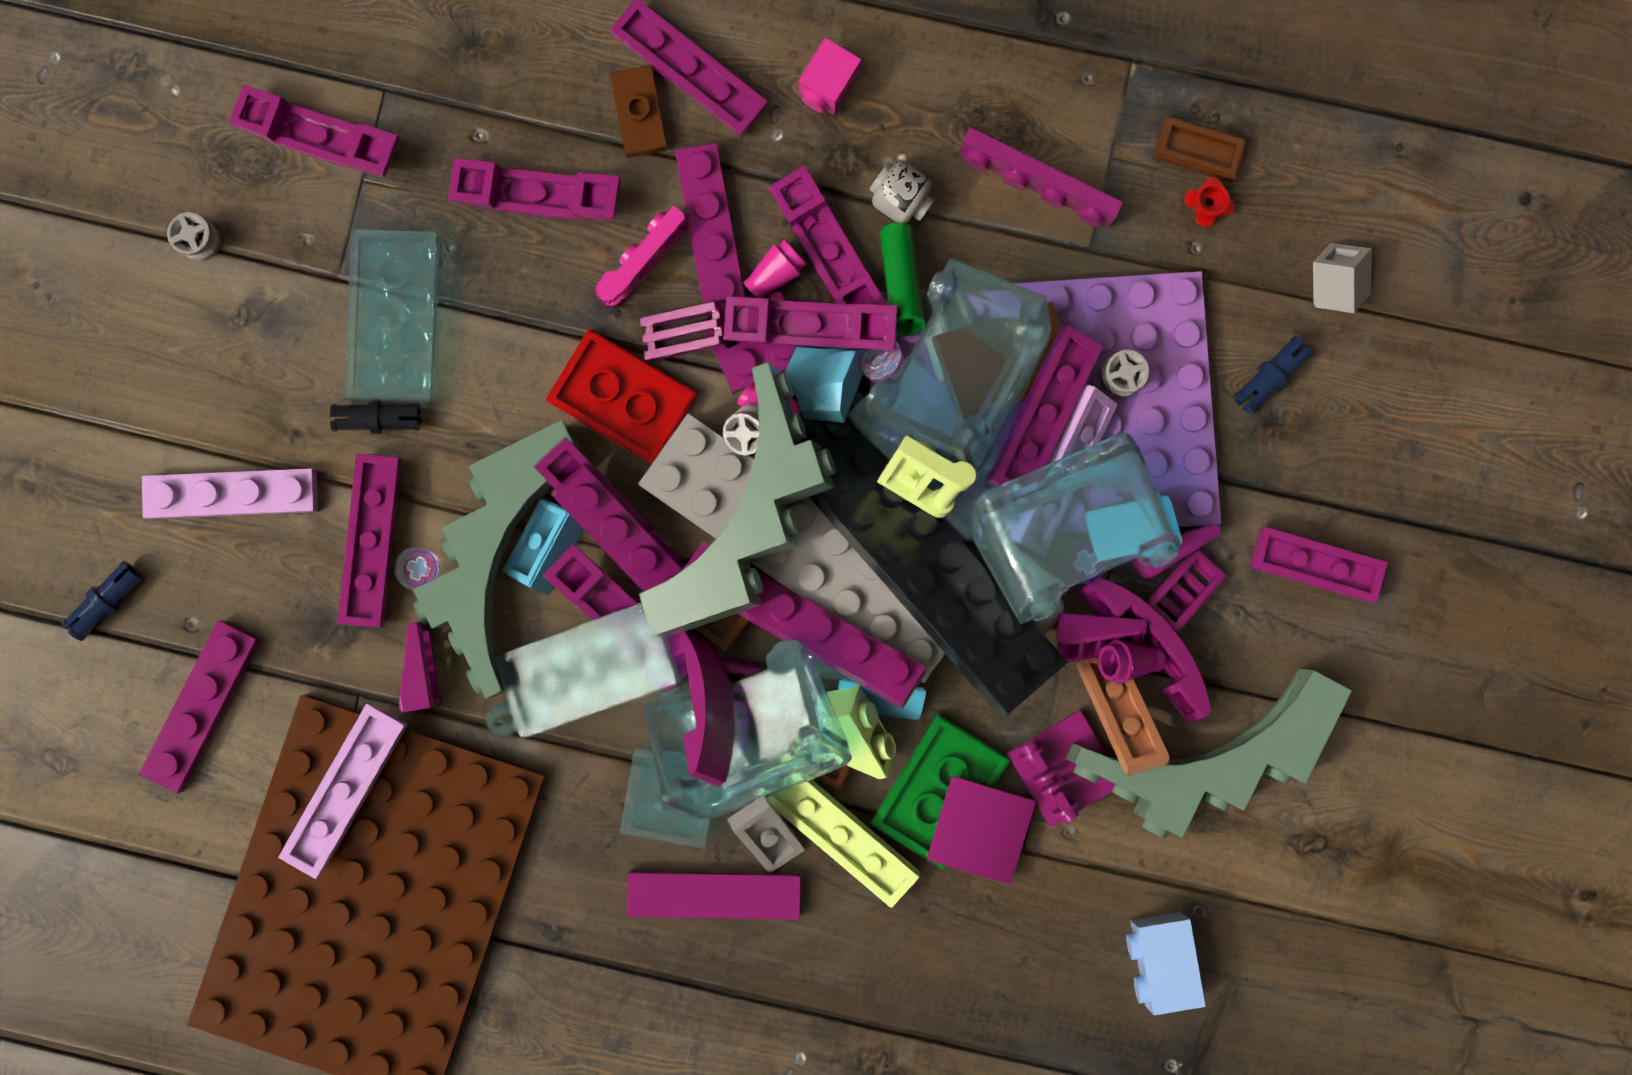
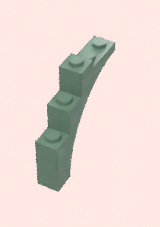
M769 362L752 368L758 397L759 438L753 470L741 502L719 537L695 562L670 580L639 594L652 637L667 638L761 606L759 594L763 592L762 581L756 568H751L749 563L798 547L795 534L799 533L798 521L791 508L786 509V505L834 488L831 475L836 474V468L827 448L822 450V446L812 440L802 443L801 439L806 438L807 435L800 415L798 413L793 414L788 399L794 396L791 382L785 371L780 373V370Z
M563 420L469 465L474 476L468 479L470 487L478 501L482 502L485 500L487 505L441 527L446 537L441 540L443 550L451 563L458 562L460 567L413 589L418 599L413 602V605L423 624L429 623L432 629H442L450 625L452 631L448 632L449 641L458 655L464 654L471 668L466 671L468 680L477 694L483 692L485 699L495 697L509 690L497 658L492 627L493 592L500 562L516 527L534 502L551 487L533 465L565 436L580 450L569 426Z
M1299 668L1283 695L1259 721L1232 740L1203 753L1169 760L1165 766L1130 776H1125L1117 757L1102 755L1075 743H1072L1065 758L1077 764L1073 772L1097 784L1101 776L1114 783L1115 785L1111 792L1134 804L1139 796L1140 799L1133 813L1145 819L1141 827L1164 839L1168 832L1183 838L1205 792L1203 800L1227 812L1230 805L1244 811L1263 772L1265 775L1285 785H1288L1290 779L1306 784L1352 690L1314 670Z

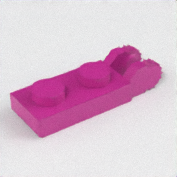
M674 205L667 213L661 211L653 218L647 228L650 233L640 245L633 243L620 258L622 266L618 271L605 272L601 277L602 280L598 281V285H595L596 296L599 297L604 306L607 305L608 308L612 307L614 309V307L622 304V301L630 296L689 228L685 214Z

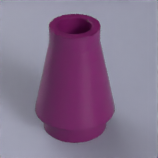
M1118 640L1104 646L1098 656V666L1102 676L1116 684L1128 682L1151 672H1159L1165 665V655L1160 647Z

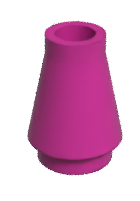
M784 239L778 245L773 243L750 277L743 283L756 298H764L801 276L800 271L807 264Z

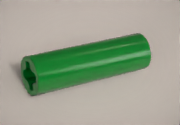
M891 223L880 231L888 304L898 306L896 334L909 336L921 332L926 326L913 228L906 223Z

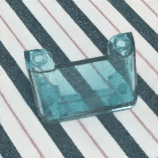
M950 258L943 272L938 271L931 281L929 296L933 297L934 313L897 380L887 378L881 384L876 383L868 395L866 406L870 418L903 438L907 435L914 440L927 442L935 449L937 454L952 463L959 461L969 463L973 466L977 475L1047 346L1051 334V321L1046 296Z
M1121 433L997 486L980 496L973 506V541L1020 624L1031 619L1041 621L1050 617L1058 608L1057 603L1062 597L1063 590L1137 557L1142 565H1153L1155 568L1162 567L1175 559L1181 544L1143 454L1132 435L1128 433Z
M787 640L777 643L773 646L772 651L766 655L767 670L731 685L735 712V738L726 783L721 786H716L690 776L688 772L683 735L696 728L691 695L684 694L682 690H669L660 694L657 700L643 705L663 803L696 818H714L751 804L763 795L767 798L839 769L851 761L852 755L848 740L806 645L798 640Z

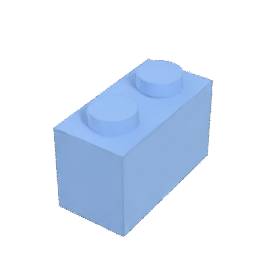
M1182 912L1130 920L1132 933L1126 934V941L1131 960H1137L1140 976L1134 977V987L1139 1004L1145 1003V1006L1153 1015L1206 1007L1190 919Z

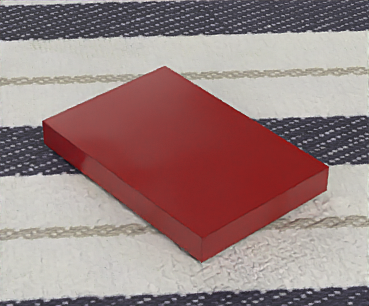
M588 328L545 401L652 465L687 415L698 393Z

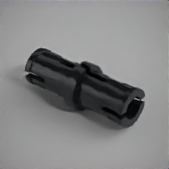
M370 401L369 405L332 404L330 407V417H348V419H334V421H330V426L333 432H338V430H370L371 434H381L382 430L420 431L421 418H404L403 416H417V414H421L419 403L382 405L381 401Z

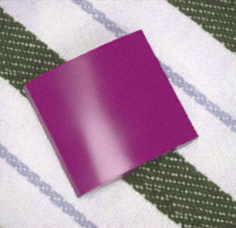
M952 775L927 860L1011 884L1036 800Z

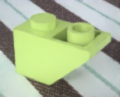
M861 686L815 694L804 725L822 755L877 779L887 778L892 759L896 755V744L893 736L887 733L881 723L874 703L868 700Z

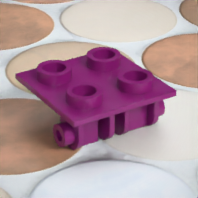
M1081 710L1076 711L1007 752L1008 757L1011 759L1031 796L1036 800V804L1050 828L1061 821L1068 823L1079 816L1078 811L1110 793L1115 785L1101 776L1097 784L1073 772L1077 764L1065 758L1072 743L1107 756Z

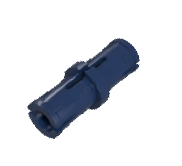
M1292 337L1289 343L1270 362L1264 361L1257 368L1258 373L1241 390L1233 395L1235 403L1239 406L1250 395H1253V399L1242 408L1247 414L1253 415L1276 390L1282 391L1289 383L1287 379L1313 356L1312 350L1308 345L1296 357H1293L1292 354L1304 342L1297 337Z
M122 561L98 587L92 586L86 592L87 598L67 619L61 622L64 629L71 627L68 633L75 639L84 641L87 635L107 615H114L120 609L118 604L144 580L143 575L139 572L134 574L137 569L130 563Z

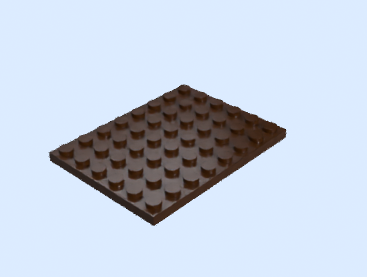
M306 694L300 695L187 1026L333 1075H446L547 774L406 728L322 876L314 879L279 859L278 856L361 712Z

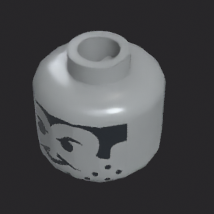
M904 160L898 161L894 165L888 162L869 189V191L874 193L872 197L873 206L896 223H908L912 217L920 221L934 201V199L928 196L932 188L931 179Z

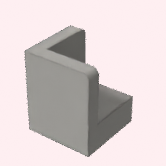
M1330 243L1313 261V296L1315 307L1355 313L1371 294L1372 248Z

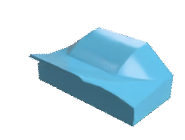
M795 348L785 372L791 382L793 393L798 398L804 419L844 423L869 362L867 349Z

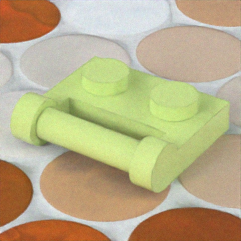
M906 435L877 482L932 516L940 518L947 516L954 508V499L961 491L967 490L974 483L976 471L969 463L964 461L952 463L937 454L935 449L927 442L914 440ZM933 478L944 484L941 489L934 491L927 486Z

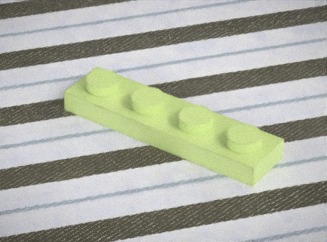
M790 760L761 792L760 797L764 795L782 816L890 908L898 902L920 877V871Z

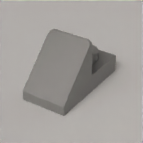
M764 795L744 806L742 810L727 819L733 832L769 874L805 851V848L785 817L772 806Z

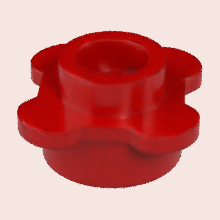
M1217 178L1207 179L1205 184L1199 189H1191L1184 196L1185 205L1191 207L1197 216L1196 223L1204 228L1210 227L1214 220L1221 215H1230L1235 206L1234 201L1229 198L1228 191ZM1211 199L1213 205L1207 206L1205 201Z

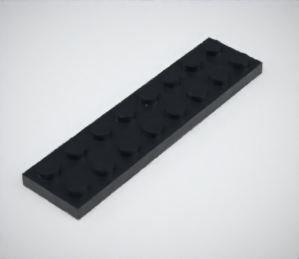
M849 413L844 423L813 420L804 426L807 437L801 439L802 443L812 440L822 446V450L827 448L836 468V474L831 475L834 488L812 495L809 498L1001 719H1004L1068 663L941 518L932 516L877 482L890 460Z

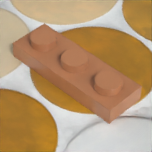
M1098 658L1079 660L1077 669L1125 776L1167 765L1170 756L1134 679L1122 684H1116L1102 676L1098 666Z

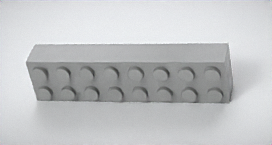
M687 414L638 485L717 539L741 502L753 470L754 459L749 455L737 454L732 451L725 443L723 437L690 414ZM809 497L787 504L786 509L791 508L798 521L799 533L795 534L798 547L752 562L751 564L787 589L925 666L926 673L921 682L925 683L945 653Z

